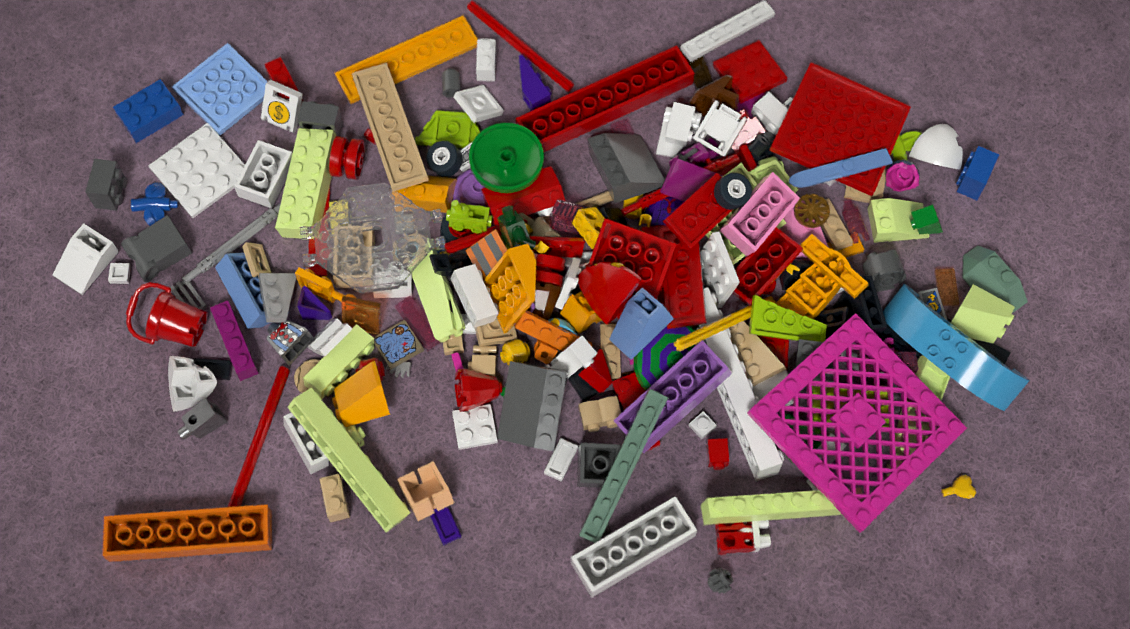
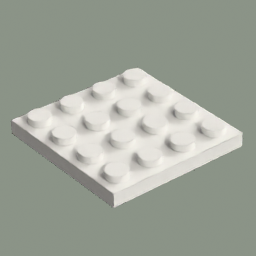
M206 123L148 167L188 214L194 218L234 189L245 164L215 130Z

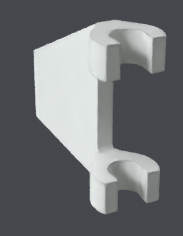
M666 107L656 154L674 158L684 146L665 142V135L672 111L671 107ZM697 113L696 124L691 125L690 130L693 131V135L700 127L701 113Z

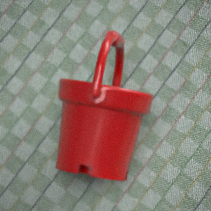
M149 282L142 284L131 296L126 311V324L132 336L140 341L153 345L155 341L164 339L193 347L200 341L204 331L202 327L207 322L208 314L206 311L176 299L175 295L171 293L170 287ZM149 287L165 290L158 295L151 308L146 324V337L139 335L131 324V317L134 315L139 299L138 295L142 290Z

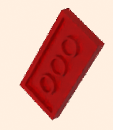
M718 173L714 174L663 220L687 250H690L732 211L721 207L714 197L715 185L722 178Z

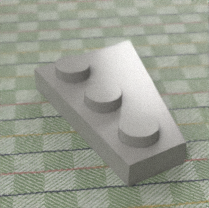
M259 273L258 280L266 322H286L296 280L295 273Z

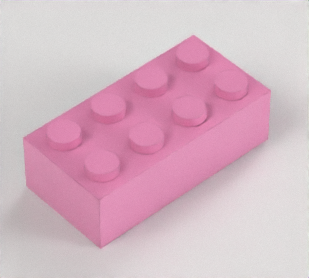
M772 172L760 181L752 191L749 201L737 208L719 231L745 256H748L760 247L800 197Z

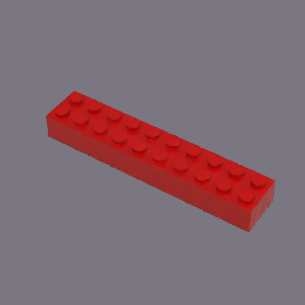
M676 45L515 118L516 124L532 131L539 139L543 152H546L693 85L695 73Z

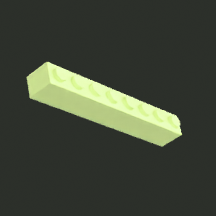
M311 387L291 401L288 409L384 531L387 533L402 522L410 514L407 505L395 494V490L387 484L381 472L372 465L369 457L361 451L357 442L350 437L345 427L338 422L332 410L323 403L320 395Z
M856 488V494H863L862 488ZM820 490L707 498L701 504L704 525L842 515Z

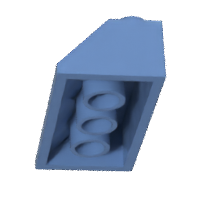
M226 253L215 269L247 328H261L271 323L266 322L258 275L252 277L245 254Z

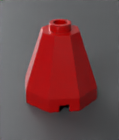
M457 369L455 380H459V383L455 384V395L460 412L469 411L499 397V393H502V383L498 382L497 377L468 369Z

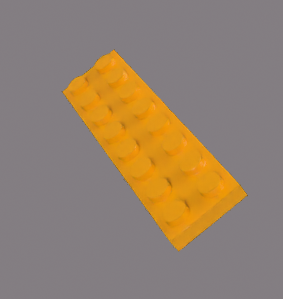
M463 15L335 72V77L349 103L353 104L361 99L352 73L387 63L395 85L477 48L478 39Z

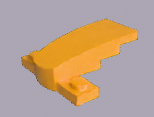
M811 234L800 246L803 248L802 253L814 264L800 275V279L786 290V294L775 304L795 311V313L815 319L841 287L855 299L868 286V282L851 268L848 260L841 253L831 248L829 249L817 237Z

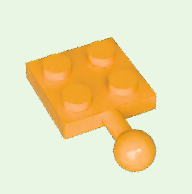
M298 267L295 275L300 288L306 286L314 295L331 303L338 300L342 302L346 309L356 307L357 298L353 294L344 295L335 291L329 278L324 276L321 278L307 268L304 270Z

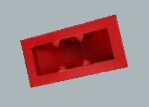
M599 349L592 358L594 362L586 369L583 368L579 376L599 393H603L612 384V379L603 350Z

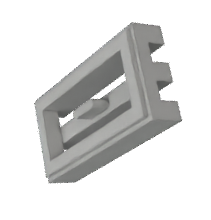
M183 280L182 282H177V285L174 287L173 285L170 287L178 300L184 302L176 291L180 289L190 304L198 308L183 287L186 284L201 305L198 309L204 310L207 308L189 281L186 283Z

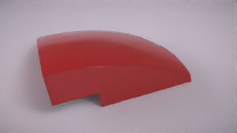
M599 262L597 265H590L577 277L579 278V287L586 301L606 325L616 319L622 307L630 300L642 280L632 270L624 266L619 268L612 266L611 262Z

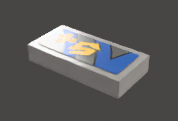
M937 288L918 292L920 300L947 320Z

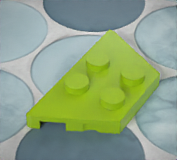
M435 111L431 116V120L423 127L420 136L415 138L416 145L432 146L439 141H448L457 148H465L473 142L480 131L476 123L466 113Z

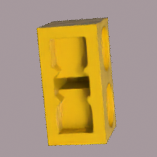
M596 207L579 209L572 224L590 248L594 249L604 217Z

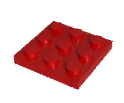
M760 40L713 62V67L720 77L725 75L733 77L731 91L739 95L738 101L740 104L787 82L788 78Z

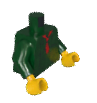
M513 206L503 207V215L498 217V222L505 244L509 248L529 244L531 250L535 249L538 253L545 254L549 247L542 241L536 245V241L530 239L529 234L533 230L514 211Z

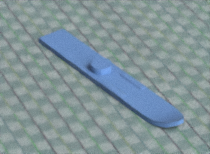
M885 148L795 173L790 177L789 183L794 187H809L890 165L893 162Z

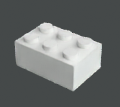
M258 140L234 186L238 197L272 208L286 182L292 152Z

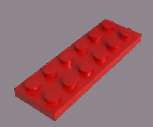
M669 228L659 229L661 238L681 245L675 263L664 284L665 308L674 318L667 325V329L707 324L700 242L696 243L690 250H687Z

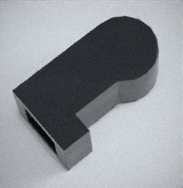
M772 132L758 134L755 140L748 145V148L756 156H761L762 154H767L769 157L774 156L776 153L769 150L775 136Z

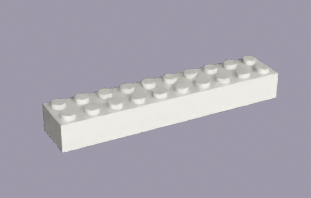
M708 287L704 288L707 324L694 325V331L724 318L721 310H718L715 305L717 301L714 293H710ZM728 328L703 341L732 372L717 387V390L754 479L757 482L777 475L784 458L782 452L777 450L771 438L747 414L759 402V398L754 396L752 392L753 384L750 379L746 378L744 373L746 372L745 365L738 359V349L730 340L731 333Z

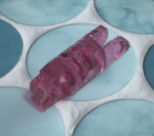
M851 200L844 201V212H842L853 243H858L857 234L859 233L862 234L864 241H869L870 237L858 208L855 209Z

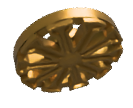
M806 194L801 196L795 204L794 216L805 227H820L829 218V205L819 195Z

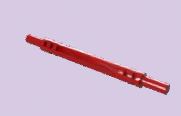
M735 154L725 160H718L704 168L719 173L725 167L738 162L739 158ZM660 188L637 199V202L622 208L621 211L625 216L669 196L661 193Z

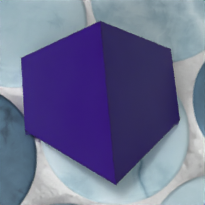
M303 286L297 304L302 319L330 320L332 318L330 310L306 286Z

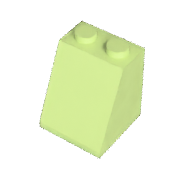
M972 285L951 324L971 339L994 343L997 337L1001 339L1005 333V324L1009 326L1015 316L1012 312L1015 307Z

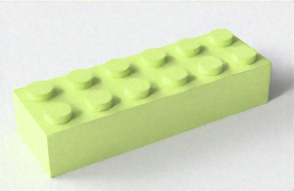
M298 128L275 226L282 237L318 240L332 178L329 172V159L333 141L337 136L334 130Z

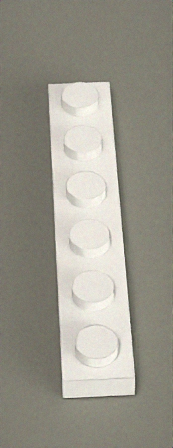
M764 0L682 44L680 50L692 62L774 17L775 12Z

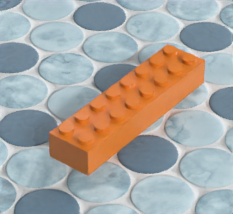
M268 505L104 516L103 557L109 562L272 550V511Z

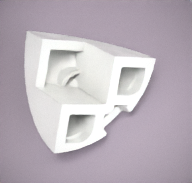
M939 124L927 129L917 139L909 156L928 163L961 169L963 153L962 147L958 146L956 140L958 135L955 130L947 124Z
M169 356L168 379L173 412L193 407L213 392L217 380L206 366L201 368L194 364V360L190 358Z

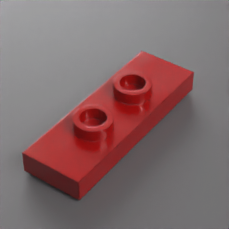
M529 236L531 240L536 241V245L542 241L549 247L545 255L582 258L585 244L583 238ZM535 249L532 250L534 254H540Z

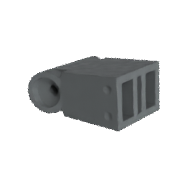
M168 215L138 233V236L126 238L121 243L128 257L135 260L136 269L144 282H150L160 271L192 254Z

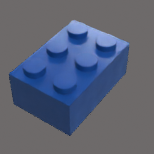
M161 79L113 107L118 118L136 143L183 116L179 104Z

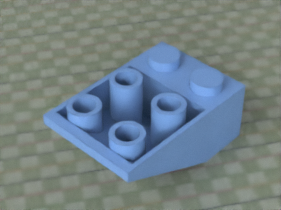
M641 288L627 302L609 340L632 360L674 318L659 301Z

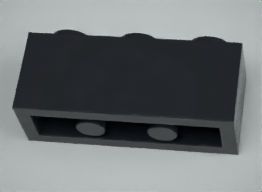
M872 275L861 276L868 282V286L855 299L847 293L853 315L856 313L879 336L887 328L885 317Z

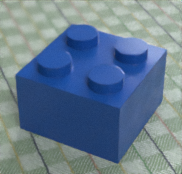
M980 146L977 147L975 152L971 151L956 183L959 186L957 192L977 201L987 184L999 154Z

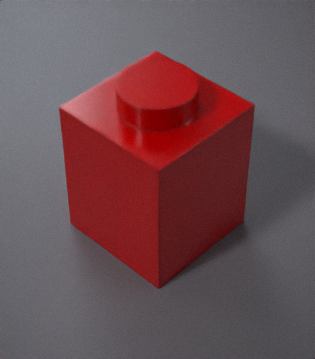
M708 439L706 443L708 468L713 467L714 470L725 469L729 464L728 439Z

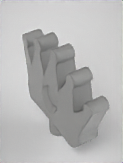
M403 362L391 369L390 374H393L395 371V377H398L401 373V378H404L407 372V377H410L411 363Z

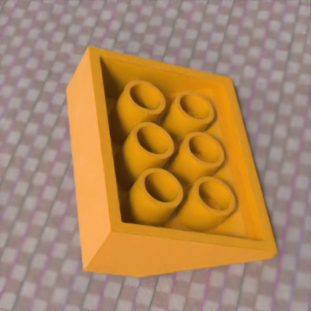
M529 244L507 249L483 280L485 286H488L490 290V297L493 303H496L498 306L497 319L504 334L508 333L535 301L536 260Z

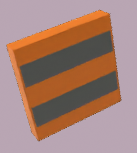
M495 229L465 251L472 264H475L477 269L481 271L484 280L507 251L508 247L499 231Z

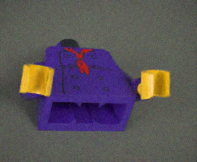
M669 196L650 205L644 214L641 215L639 225L642 223L647 224V227L666 225L663 220L684 201Z

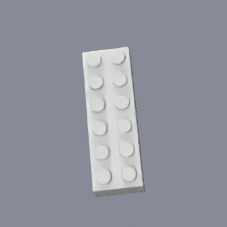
M675 496L572 556L571 564L590 596L594 597L694 538L697 529Z

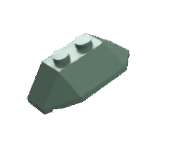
M976 246L963 255L962 278L970 287L975 285L1013 305L1015 308L1012 313L1028 302L1020 279L995 251Z

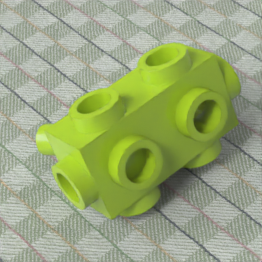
M453 200L451 210L447 209L446 221H449V226L456 231H462L464 228L471 229L473 233L479 234L482 231L486 232L487 226L491 227L493 216L489 215V207L459 203L458 200Z

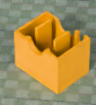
M582 292L570 295L560 313L579 334L587 330L592 323L595 322L597 324L602 321L590 307Z

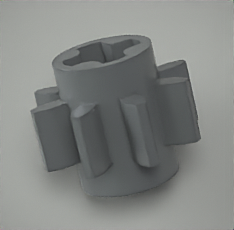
M716 568L709 572L711 577L708 579V585L713 592L718 591L720 594L732 589L730 584L733 582V577L727 569Z

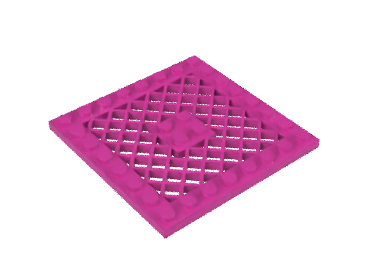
M856 313L747 412L754 422L859 533L882 513L967 429ZM851 349L860 350V358L852 357ZM846 350V357L839 356ZM838 361L847 362V370H839ZM833 362V369H827L826 367ZM852 363H860V371H852ZM865 364H873L874 372H866ZM820 374V381H812ZM825 374H833L834 382H825ZM839 375H847V383H839ZM852 376H860L861 385L852 384ZM866 377L874 378V386L866 385ZM879 378L887 379L888 387L880 386ZM805 386H807V394L799 393ZM812 386H820V395L812 394ZM825 387L834 388V396L826 395ZM839 388L847 389L848 397L839 396ZM853 389L861 390V395L857 393L853 397ZM866 390L874 391L875 399H866ZM880 391L888 392V400H880ZM893 393H901V401H894ZM793 398V406H785ZM798 398L807 399V407H798ZM812 399L821 400V408H812ZM826 400L834 401V409H826ZM839 402H847V403L840 409ZM880 405H888L889 414L880 413ZM894 406L902 407V415L894 414ZM907 407L915 408V416L908 415ZM785 411H793L794 420L785 419ZM799 412H807V421L799 420ZM812 413H820L821 422L812 421ZM826 414L834 415L829 419L832 423L826 422ZM884 419H889V427H881L886 422ZM894 419L902 420L903 428H895ZM908 421H916V429H908ZM921 422H929V430H922ZM788 425H794V431ZM799 425L807 426L808 435L799 434ZM813 427H821V436L813 435ZM826 428H835V437L827 436ZM840 432H841L846 438L840 437ZM876 432V440H870L869 438ZM881 432H889L890 441H882ZM895 433L903 434V442H895ZM908 434H915L917 443H909ZM922 435H928L929 437L922 443ZM802 439L808 440V446L802 441ZM813 440L821 441L822 450L813 449ZM827 441L835 442V451L827 450ZM840 442L849 443V452L841 451ZM863 444V453L854 452V446L858 449ZM868 444L876 445V454L868 453ZM882 446H890V455L882 454ZM895 447H903L904 456L896 455ZM909 448H917L909 455ZM816 454L822 455V461ZM827 455L836 457V465L827 464ZM841 456L849 457V465H841ZM855 457L863 458V467L855 466ZM868 458L877 459V468L869 467ZM882 459L890 460L891 469L882 468ZM896 460L903 461V462L896 468ZM830 469H836V475ZM841 470L850 471V480L841 479ZM855 471L863 472L864 481L855 480ZM869 472L877 473V482L869 481ZM883 473H889L890 475L883 481ZM844 484H850V490ZM855 485H864V495L856 494ZM869 486H878L871 493L869 492Z

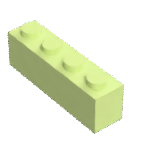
M356 324L303 377L304 386L308 389L312 387L320 395L321 400L326 395L329 396L334 391L335 386L347 378L348 372L352 368L356 369L365 355L371 354L374 350V338Z

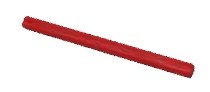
M475 1L468 3L467 9L563 89L570 92L574 88V83L480 5Z
M280 366L228 507L241 506L290 373L287 367Z

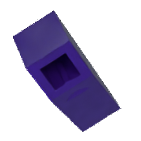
M522 54L519 55L522 97L529 109L533 111L550 103L552 93L547 85L544 86L539 73L534 72L531 62L525 59Z

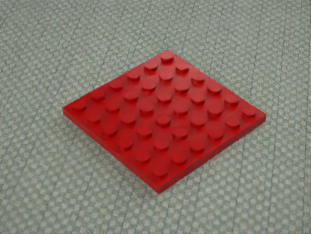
M810 62L769 151L809 169L885 148L889 155H891L911 106ZM886 166L835 180L873 196Z

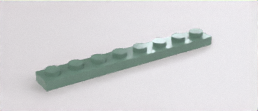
M648 390L579 536L594 543L600 541L668 397L654 390Z

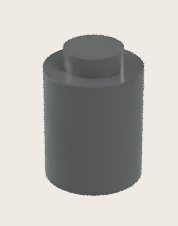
M447 69L442 73V93L447 98L454 97L457 91H461L460 73L455 69Z

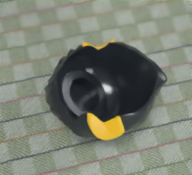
M794 259L780 274L781 289L786 291L800 279V275L811 267V264L806 260Z

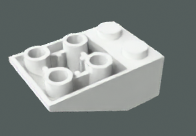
M83 223L71 237L52 275L83 295L119 251L112 241Z

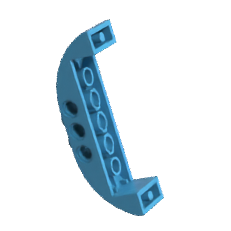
M904 284L883 310L886 323L908 344L960 385L985 402L1005 411L1030 380L1015 368L1011 370L920 300V295Z

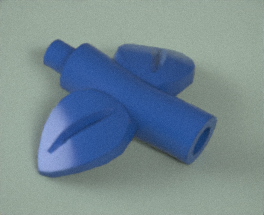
M152 183L145 189V198L131 199L132 212L144 211L143 218L151 226L165 217L164 211L178 208V201L164 198L166 195L164 185Z

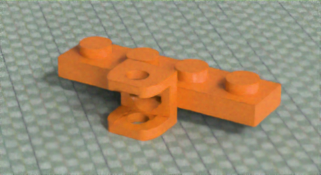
M527 310L515 324L516 329L537 339L534 345L535 359L545 364H549L554 359L558 349L564 351L580 338V336Z

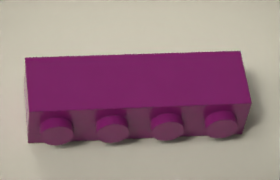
M227 300L210 307L239 380L243 381L259 374L229 301Z

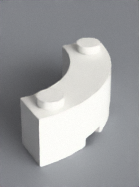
M581 336L550 362L552 364L551 367L549 364L545 367L568 371V379L582 366L586 369L594 362L592 358L597 352Z

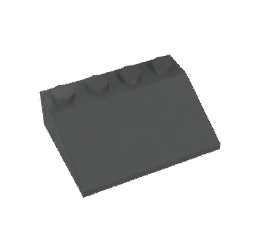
M603 133L587 139L590 157L614 203L662 188L665 179L641 135Z
M510 361L497 439L532 448L554 451L568 371Z

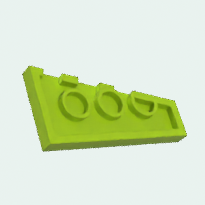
M753 296L749 334L799 341L800 339L825 342L826 324L797 314L790 309H785L771 301L761 299L759 296Z

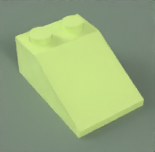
M892 198L871 200L867 210L874 243L929 238V234L919 235L917 229L913 230L910 219L913 218L911 212L924 208L923 203Z

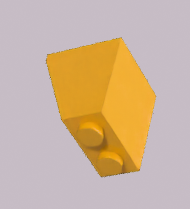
M375 361L370 362L334 388L335 397H332L336 417L338 421L342 420L344 427L390 415Z

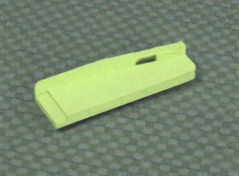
M427 239L429 249L425 252L427 254L420 264L409 269L434 337L439 342H445L453 334L455 337L461 336L463 334L461 329L465 330V324L447 277L434 273L429 256L438 253L434 243ZM449 301H451L453 312L450 310Z
M922 355L919 357L913 373L942 401L950 376ZM907 407L908 415L915 416V408ZM898 420L897 428H903L902 420ZM908 421V429H916V421ZM921 422L922 430H929V422ZM895 433V442H903L902 433ZM908 434L909 443H917L916 435ZM922 435V443L928 438V435ZM895 447L896 455L904 456L903 447ZM909 448V455L917 448Z

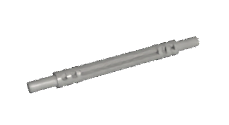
M281 203L273 209L267 210L196 265V268L182 279L187 283L199 274H204L221 261L226 253L234 251L278 217Z

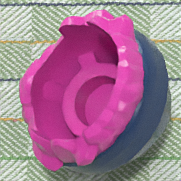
M897 160L887 167L885 173L886 186L893 189V191L901 192L919 186V170L914 163L907 160Z

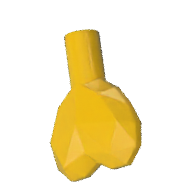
M960 475L951 487L941 489L943 497L956 494L961 498L971 499L975 496L976 490L971 485L972 480L969 476Z

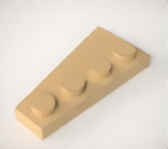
M744 321L729 328L731 333L730 340L732 344L736 345L738 359L744 363L746 369L744 373L746 378L751 380L753 386L786 370L785 366L757 335L749 334V326Z

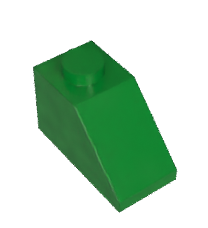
M933 205L911 212L913 216L910 219L913 230L917 229L919 235L943 232Z

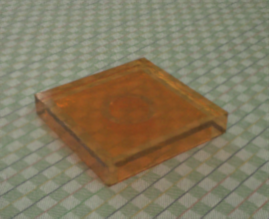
M343 296L341 300L342 324H348L351 328L357 324L367 333L380 334L381 303Z

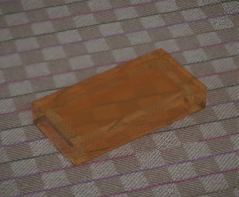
M935 269L936 286L942 305H959L955 269Z

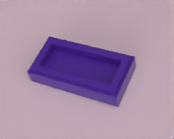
M448 507L440 511L437 509L433 510L434 514L430 515L443 546L462 537Z

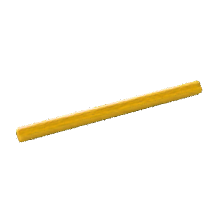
M771 296L764 298L766 301L776 303ZM747 306L677 339L674 342V346L678 351L684 350L750 318L752 306Z

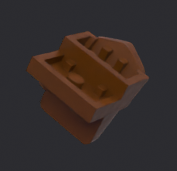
M725 75L696 90L689 103L703 117H706L715 100L719 102L717 110L724 104L737 112L739 95L731 91L733 77Z

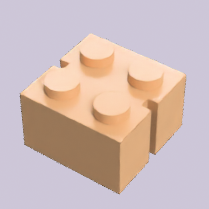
M434 461L417 469L422 481L420 485L414 471L397 479L418 521L434 514V509L440 511L454 504L451 492Z

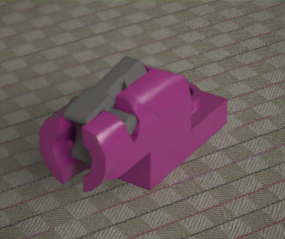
M712 138L706 141L718 149L719 146ZM698 142L675 157L703 167L705 159L710 158L712 161L720 154ZM674 158L669 161L670 168L674 161Z

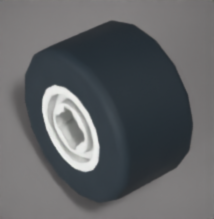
M439 141L433 144L426 156L430 169L443 177L452 176L457 173L463 162L460 150L448 141Z
M740 173L725 175L716 183L714 188V197L717 203L728 210H735L749 201L752 194V186L749 180Z

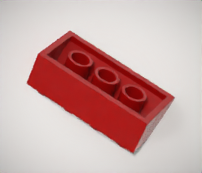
M552 166L543 168L534 183L518 192L499 193L485 187L481 188L486 207L490 208L489 215L493 216L492 225L495 226L499 225L498 217L503 215L502 208L505 206H513L514 211L518 214L524 213L529 215L557 206L559 202L561 204L566 203L561 184Z
M776 227L754 253L748 255L735 269L740 283L732 294L742 302L752 306L753 296L760 297L803 251V248Z

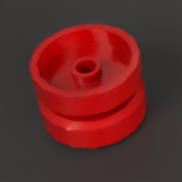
M335 137L329 159L330 176L341 178L345 174L348 179H359L365 154L363 140L352 139L349 143L346 137Z
M535 254L536 282L541 285L546 283L562 287L564 277L556 272L565 270L566 260L552 255Z

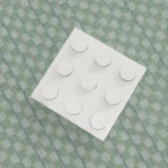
M714 232L709 237L700 254L703 285L709 288L710 293H714L717 301L715 305L719 309L723 307L740 281L720 232Z

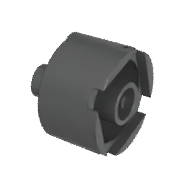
M889 250L879 254L871 253L867 256V260L862 266L865 276L872 275L877 292L891 290L895 288L894 284L898 282L902 284L906 279L903 265L896 250Z

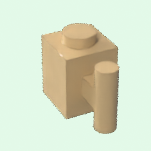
M473 345V353L481 354L472 355V361L468 362V370L496 377V355H489V353L496 354L497 346L479 347V345Z

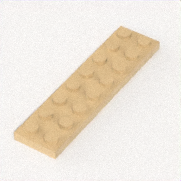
M387 63L352 73L392 192L429 181Z

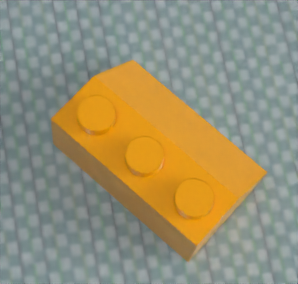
M428 176L429 181L392 192L391 199L395 207L447 213V209L450 210L457 180L455 178Z

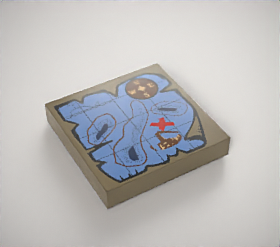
M405 320L373 337L374 345L390 370L424 351Z

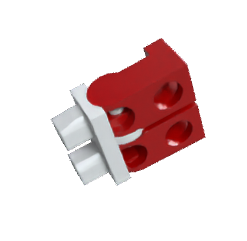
M769 520L715 524L718 555L758 552L760 548L770 547V534L760 535L759 529L769 527Z

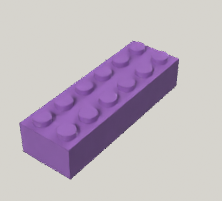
M703 340L649 388L668 397L648 438L642 451L643 453L649 450L732 374L730 369ZM648 390L614 420L626 435Z

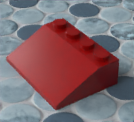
M604 218L588 266H594L599 262L621 263L642 278L635 290L636 292L643 288L655 299H658L675 263L681 245Z

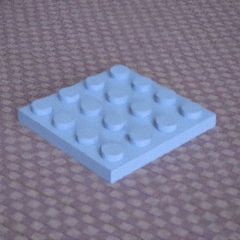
M227 43L174 84L172 88L220 136L263 102L267 81Z

